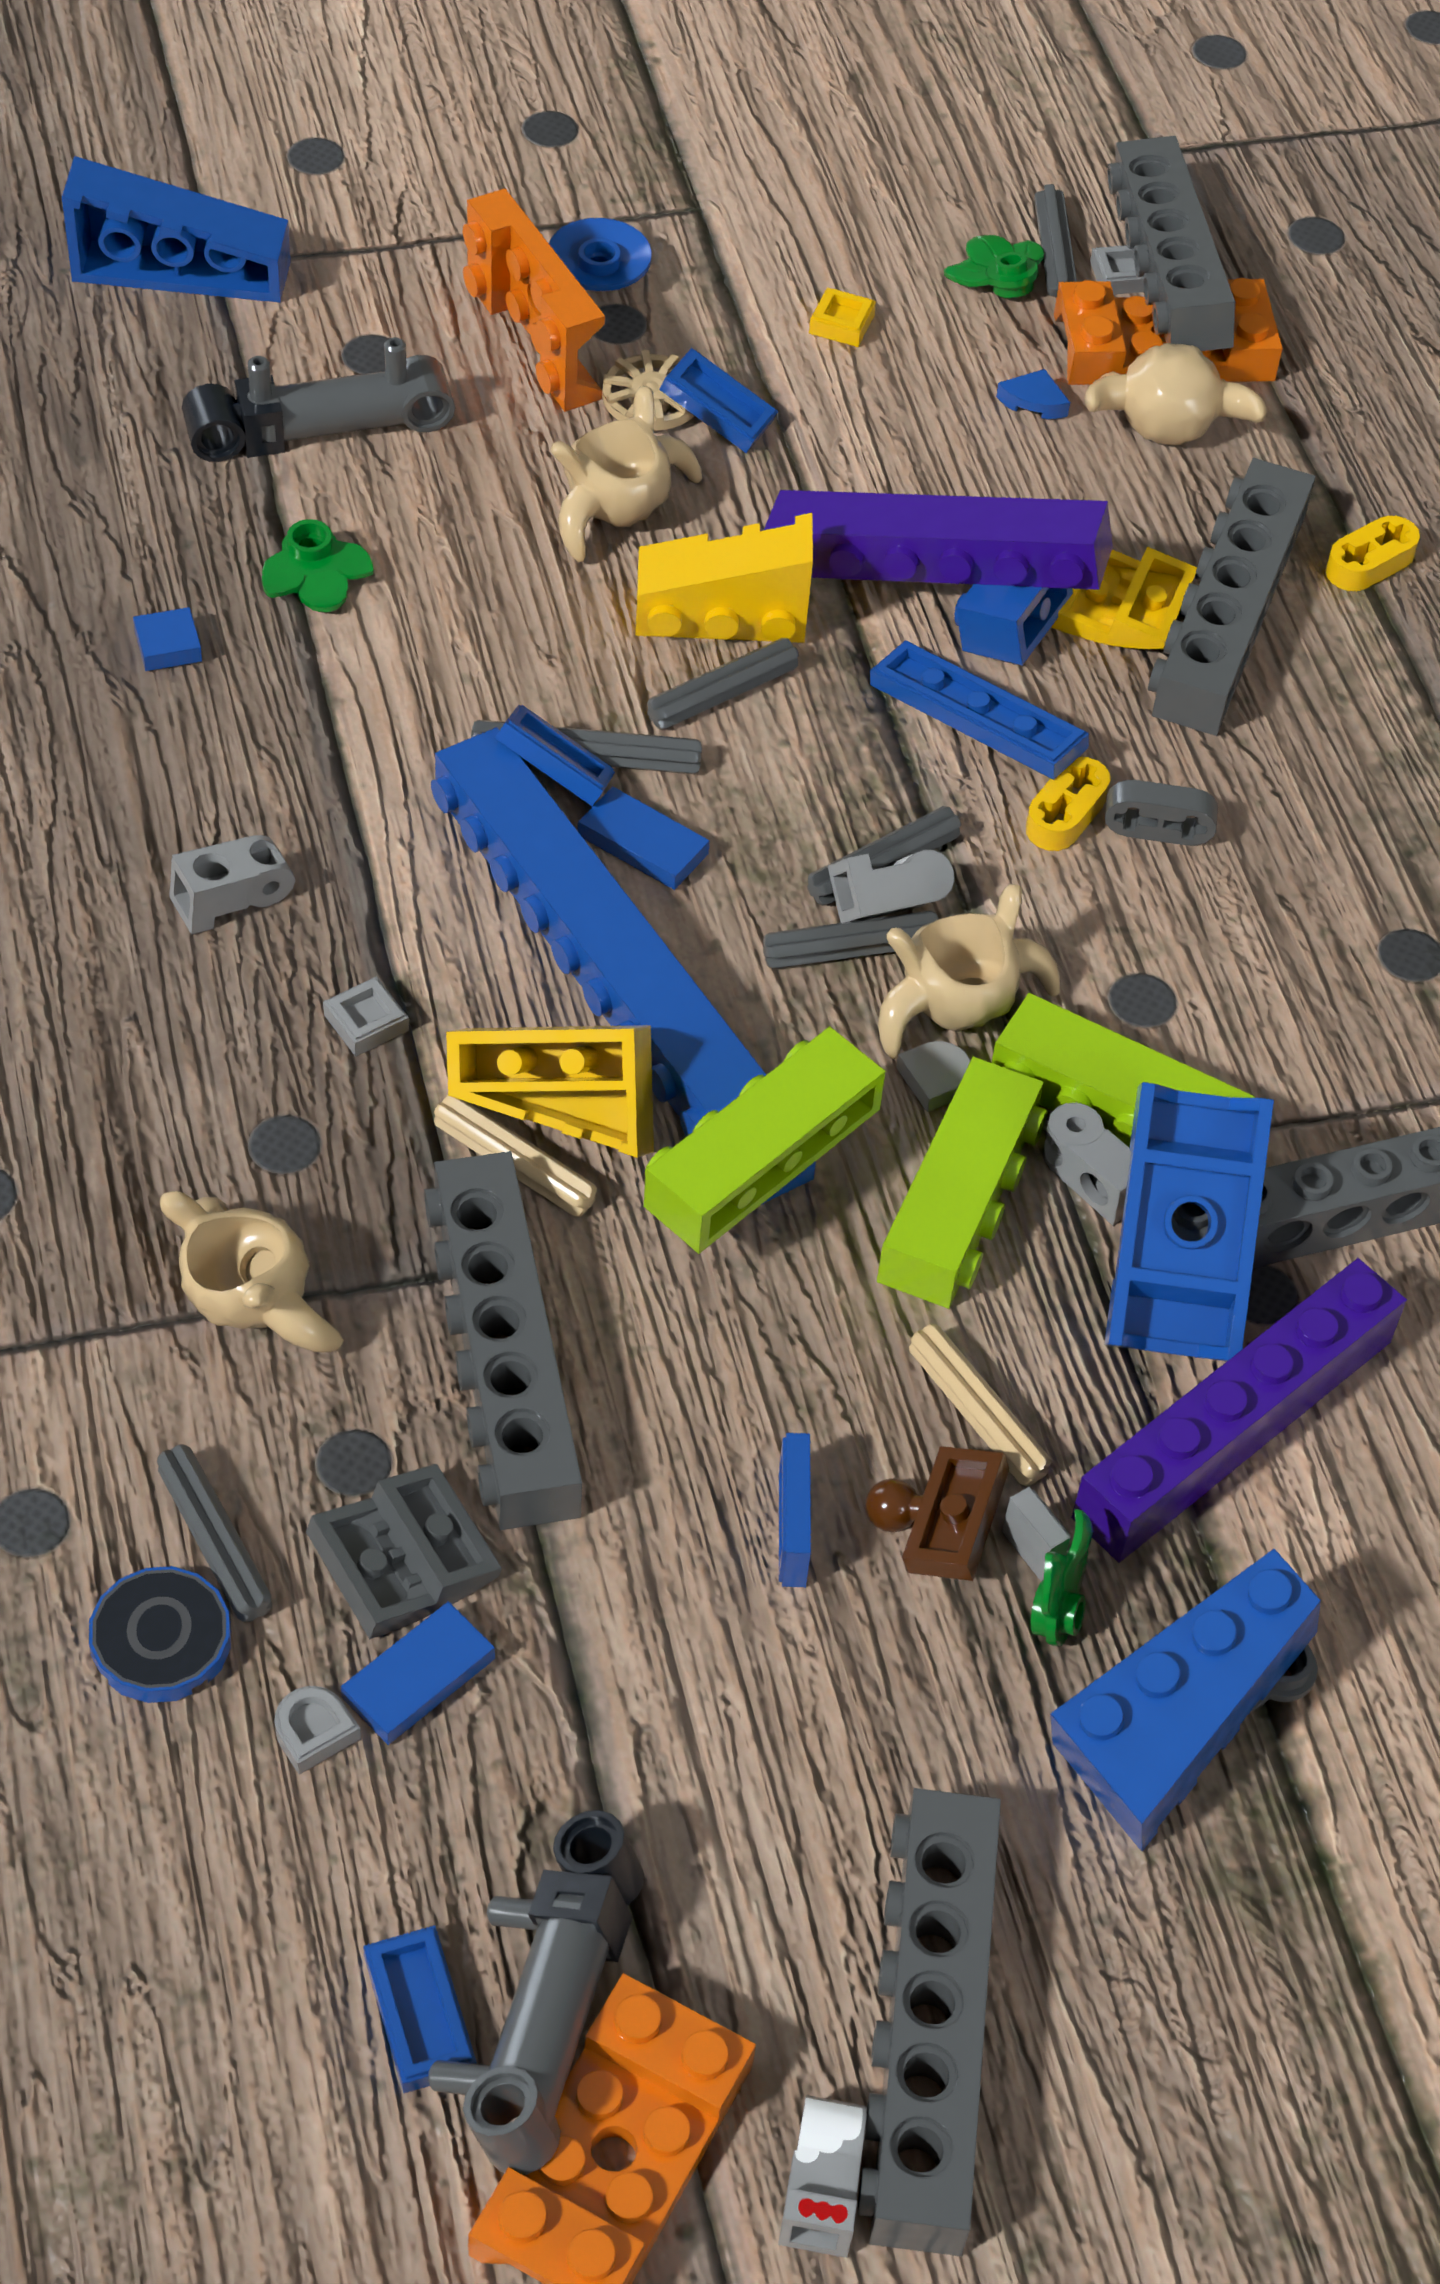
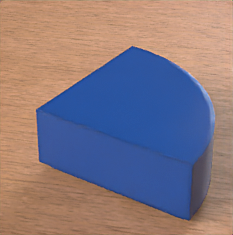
M1045 369L998 383L996 397L1013 411L1017 412L1018 407L1029 411L1042 413L1041 419L1068 417L1070 401Z

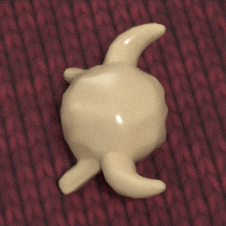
M1166 343L1161 346L1151 347L1129 365L1126 374L1106 373L1100 379L1095 380L1085 393V405L1090 412L1124 410L1127 420L1133 429L1144 439L1152 440L1157 444L1182 445L1198 439L1204 435L1209 429L1210 424L1217 417H1231L1259 423L1265 419L1267 413L1266 405L1260 395L1242 384L1220 379L1219 372L1214 363L1204 356L1198 347L1185 344Z
M648 386L639 387L635 393L633 417L601 425L584 434L581 438L574 441L571 446L562 441H556L552 443L550 448L554 457L563 465L570 488L569 494L562 502L558 517L560 535L566 549L578 562H582L586 557L585 529L591 517L606 521L615 527H630L638 521L647 519L653 510L663 504L669 497L671 490V465L680 469L693 483L697 484L702 479L701 468L695 453L683 440L669 435L655 436L654 394Z
M1009 884L1004 888L1000 895L995 915L963 913L948 916L922 926L912 938L901 928H891L886 934L887 940L905 967V978L888 992L880 1007L878 1021L880 1041L885 1053L891 1059H896L898 1054H900L906 1025L912 1017L920 1012L929 1016L940 1027L960 1032L968 1028L983 1027L991 1019L1002 1016L1010 1011L1015 1002V994L1019 987L1020 973L1024 972L1034 974L1050 996L1056 997L1060 993V975L1057 963L1047 948L1031 939H1013L1022 903L1023 890L1021 886Z
M171 1191L162 1194L160 1198L162 1212L185 1232V1239L179 1253V1268L182 1277L181 1287L188 1300L194 1304L196 1309L209 1322L217 1326H230L239 1329L269 1327L284 1340L309 1351L321 1353L334 1352L342 1346L344 1340L339 1331L316 1313L302 1298L305 1279L310 1267L309 1260L304 1250L303 1241L285 1220L274 1217L270 1213L250 1208L228 1210L227 1205L218 1197H203L195 1201L183 1192Z

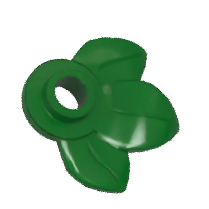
M996 235L976 236L966 243L968 259L948 266L943 271L946 278L967 287L992 285L993 292L997 296L1017 298L1030 293L1034 289V281L1038 277V264L1044 260V250L1039 244L1031 240L1012 245L1004 237Z
M306 519L294 523L288 529L287 535L282 541V551L265 561L262 569V586L264 592L270 598L298 593L301 602L314 611L328 613L337 610L346 602L348 580L368 577L374 574V568L369 553L363 547L355 543L337 541L335 535L325 523Z
M1074 1509L1075 1533L1067 1555L1056 1552H1047L1045 1554L1044 1580L1038 1586L1031 1612L1032 1633L1046 1637L1047 1644L1061 1647L1065 1643L1068 1635H1078L1085 1614V1596L1079 1594L1087 1566L1088 1549L1091 1544L1093 1528L1087 1514L1083 1510Z

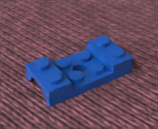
M1142 1082L1138 1086L1129 1150L1131 1151L1116 1274L1115 1279L1112 1281L1104 1345L1227 1362L1243 1349L1274 1099L1223 1097L1178 1091ZM1191 1203L1205 1211L1208 1217V1229L1200 1240L1185 1241L1175 1234L1171 1221L1172 1215L1178 1206Z

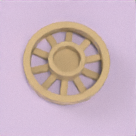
M643 350L641 355L631 356L626 359L621 357L615 360V365L604 374L602 384V400L608 412L617 420L633 417L635 393L639 387L648 386L654 394V430L671 429L694 417L692 413L659 390L668 373L680 362L679 356L674 354L670 356L650 354L649 350ZM644 368L645 372L640 373L638 369ZM653 368H660L659 372L653 371ZM627 373L633 378V380L628 377H622V375ZM612 385L630 388L614 393L611 392ZM631 398L632 405L628 410L617 403L618 401ZM671 406L678 410L676 413L673 414H663L664 412L668 411L671 408Z

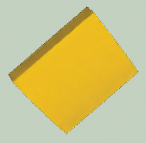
M1148 546L1141 561L1112 549L1100 589H1073V594L1058 612V618L1051 628L1111 646L1134 649H1163L1172 622L1176 620L1181 609L1189 583L1193 582L1196 575L1197 567Z

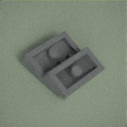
M437 1464L379 1480L372 1498L312 1515L306 1530L308 1537L369 1640L415 1623L433 1614L448 1601L451 1604L460 1601L499 1577L502 1570L499 1562Z

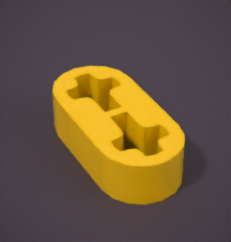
M1384 516L1355 530L1333 544L1325 570L1327 578L1333 585L1346 591H1361L1371 587L1412 563L1420 539L1419 529L1406 518Z
M1078 757L1054 780L1051 778L1048 780L1029 806L1025 828L1030 842L1048 851H1060L1075 843L1106 802L1110 785V773L1105 765L1089 757ZM1083 783L1086 784L1077 794L1072 793V787L1079 788ZM1059 813L1064 815L1063 820H1056L1053 824H1050Z

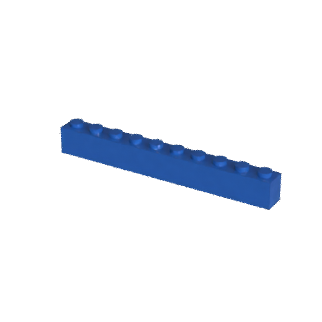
M497 727L436 752L435 779L431 781V790L438 807L444 813L451 812L460 824L463 838L468 847L475 853L481 852L490 864L493 878L498 887L505 893L511 892L520 904L523 918L528 927L534 933L541 932L550 944L553 957L560 970L564 974L572 973L581 985L584 998L590 1010L596 1016L603 1015L611 1026L651 1025L652 1091L660 1102L665 1103L668 1101L680 1117L681 1127L686 1137L693 1132L696 1124L704 1115L712 1110L721 1111L735 1100L743 1087L757 1075L766 1076V1073L522 758L495 739V736L500 731ZM816 1161L764 1203L813 1180Z

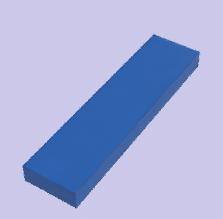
M906 640L870 670L871 686L1053 780L1089 748L1088 732Z

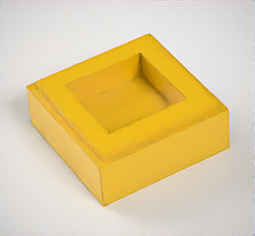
M827 287L810 319L809 334L859 347L875 316L876 301Z

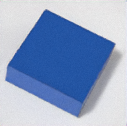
M190 607L133 617L134 631L145 671L202 662L201 645Z

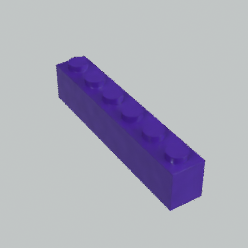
M780 490L764 527V530L793 525L795 524V516L812 513L813 565L811 578L1099 590L1113 547L1108 501Z
M1357 1258L1084 1474L1081 1478L1071 1518L1075 1521L1074 1509L1083 1510L1092 1523V1538L1118 1563L1122 1562L1390 1344L1407 1299L1362 1260Z

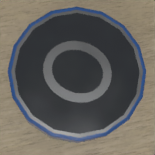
M174 1566L144 1568L120 1578L99 1598L89 1619L91 1657L97 1670L99 1669L100 1673L108 1679V1684L121 1695L146 1703L177 1701L193 1694V1688L200 1686L206 1679L209 1683L221 1672L231 1649L229 1610L219 1590L197 1573Z

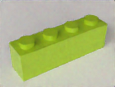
M1029 992L995 1042L992 1057L993 1064L1044 1082L1039 1105L1052 1111L1066 1103L1087 1105L1096 1110L1101 1116L1103 1128L1108 1129L1129 1148L1137 1088L1142 1082L1154 1083L1178 1091L1223 1097H1255Z
M830 1026L810 1042L808 1040L800 1041L789 1051L783 1063L766 1076L757 1075L743 1087L739 1096L721 1111L712 1110L708 1112L696 1124L690 1135L674 1147H663L651 1158L645 1169L643 1207L700 1254L877 1113L881 1106L886 1071Z
M972 1057L882 1245L877 1276L878 1283L947 1309L950 1308L959 1286L967 1289L972 1287L983 1257V1253L976 1250L982 1237L993 1240L1005 1209V1204L998 1201L1004 1189L1015 1192L1026 1164L1027 1157L1020 1154L1025 1142L1035 1146L1042 1133L1048 1110L1039 1107L1043 1081Z

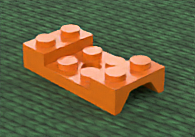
M506 188L468 199L467 224L463 225V237L468 249V266L463 268V277L468 292L472 297H478L491 315L508 310L514 322H520L530 334L536 351L540 354V362L536 364V376L539 385L546 394L551 393L564 412L602 400V389L579 361L578 350L605 325V315Z
M1248 278L1227 279L1235 299L1234 347L1201 352L1214 363L1219 372L1220 379L1228 382L1275 381L1283 348L1264 279ZM1111 281L1059 282L1054 319L1055 322L1064 321L1068 340V385H1091L1095 380L1100 379L1102 375L1109 372H1116L1120 375L1126 374L1129 365L1138 356L1151 347L1166 344L1161 339V337H1164V334L1156 335L1153 305L1147 306L1144 297H1114Z
M622 1973L586 2034L585 2048L567 2077L555 2113L561 2131L558 2148L553 2157L543 2167L527 2175H522L510 2167L507 2168L468 2234V2255L481 2263L509 2264L543 2284H632L753 2067L756 2044ZM617 2137L627 2141L632 2146L636 2157L629 2167L621 2171H608L596 2164L591 2152L601 2140Z

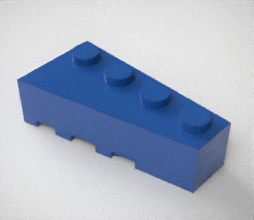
M74 156L62 194L72 282L281 303L291 263L289 223L287 219Z
M1275 1548L1050 1714L1053 1745L1141 1852L1158 1833V1827L1176 1804L1180 1805L1197 1784V1778L1219 1750H1224L1238 1733L1240 1724L1258 1701L1264 1700L1317 1633L1321 1600Z

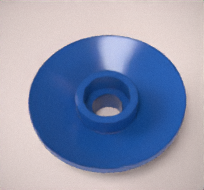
M586 218L571 222L560 228L549 241V245L585 290L613 291L628 287L639 281L647 273L651 265L652 251L646 237L633 226L614 219Z

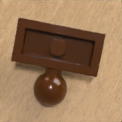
M940 1446L924 1495H917L915 1489L903 1480L896 1478L885 1479L875 1484L869 1491L866 1498V1513L874 1526L886 1532H900L913 1524L902 1556L908 1573L973 1581L1010 1468L1004 1453Z

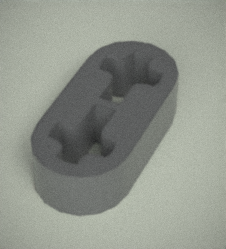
M1125 780L1112 786L1107 794L1105 822L1110 830L1119 835L1196 846L1208 842L1216 833L1218 803L1214 796L1206 791L1141 780Z

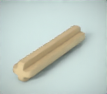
M447 1095L435 1108L434 1123L438 1128L479 1155L511 1151L517 1179L572 1216H583L595 1202L597 1190L595 1184L469 1102Z
M929 1324L922 1330L917 1331L911 1337V1344L909 1346L910 1353L990 1449L993 1452L1004 1453L1010 1468L1009 1471L1020 1484L1030 1486L1041 1480L1049 1472L1051 1464L1049 1455L940 1326Z

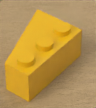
M812 513L795 516V524L763 531L760 523L743 526L742 535L710 541L709 535L706 533L640 546L635 636L770 642L780 638H788L793 643H805L813 565Z
M651 1025L465 1028L446 1032L448 1096L521 1120H530L562 1131L561 1133L578 1139L591 1140L618 1149V1152L636 1158L654 1152Z

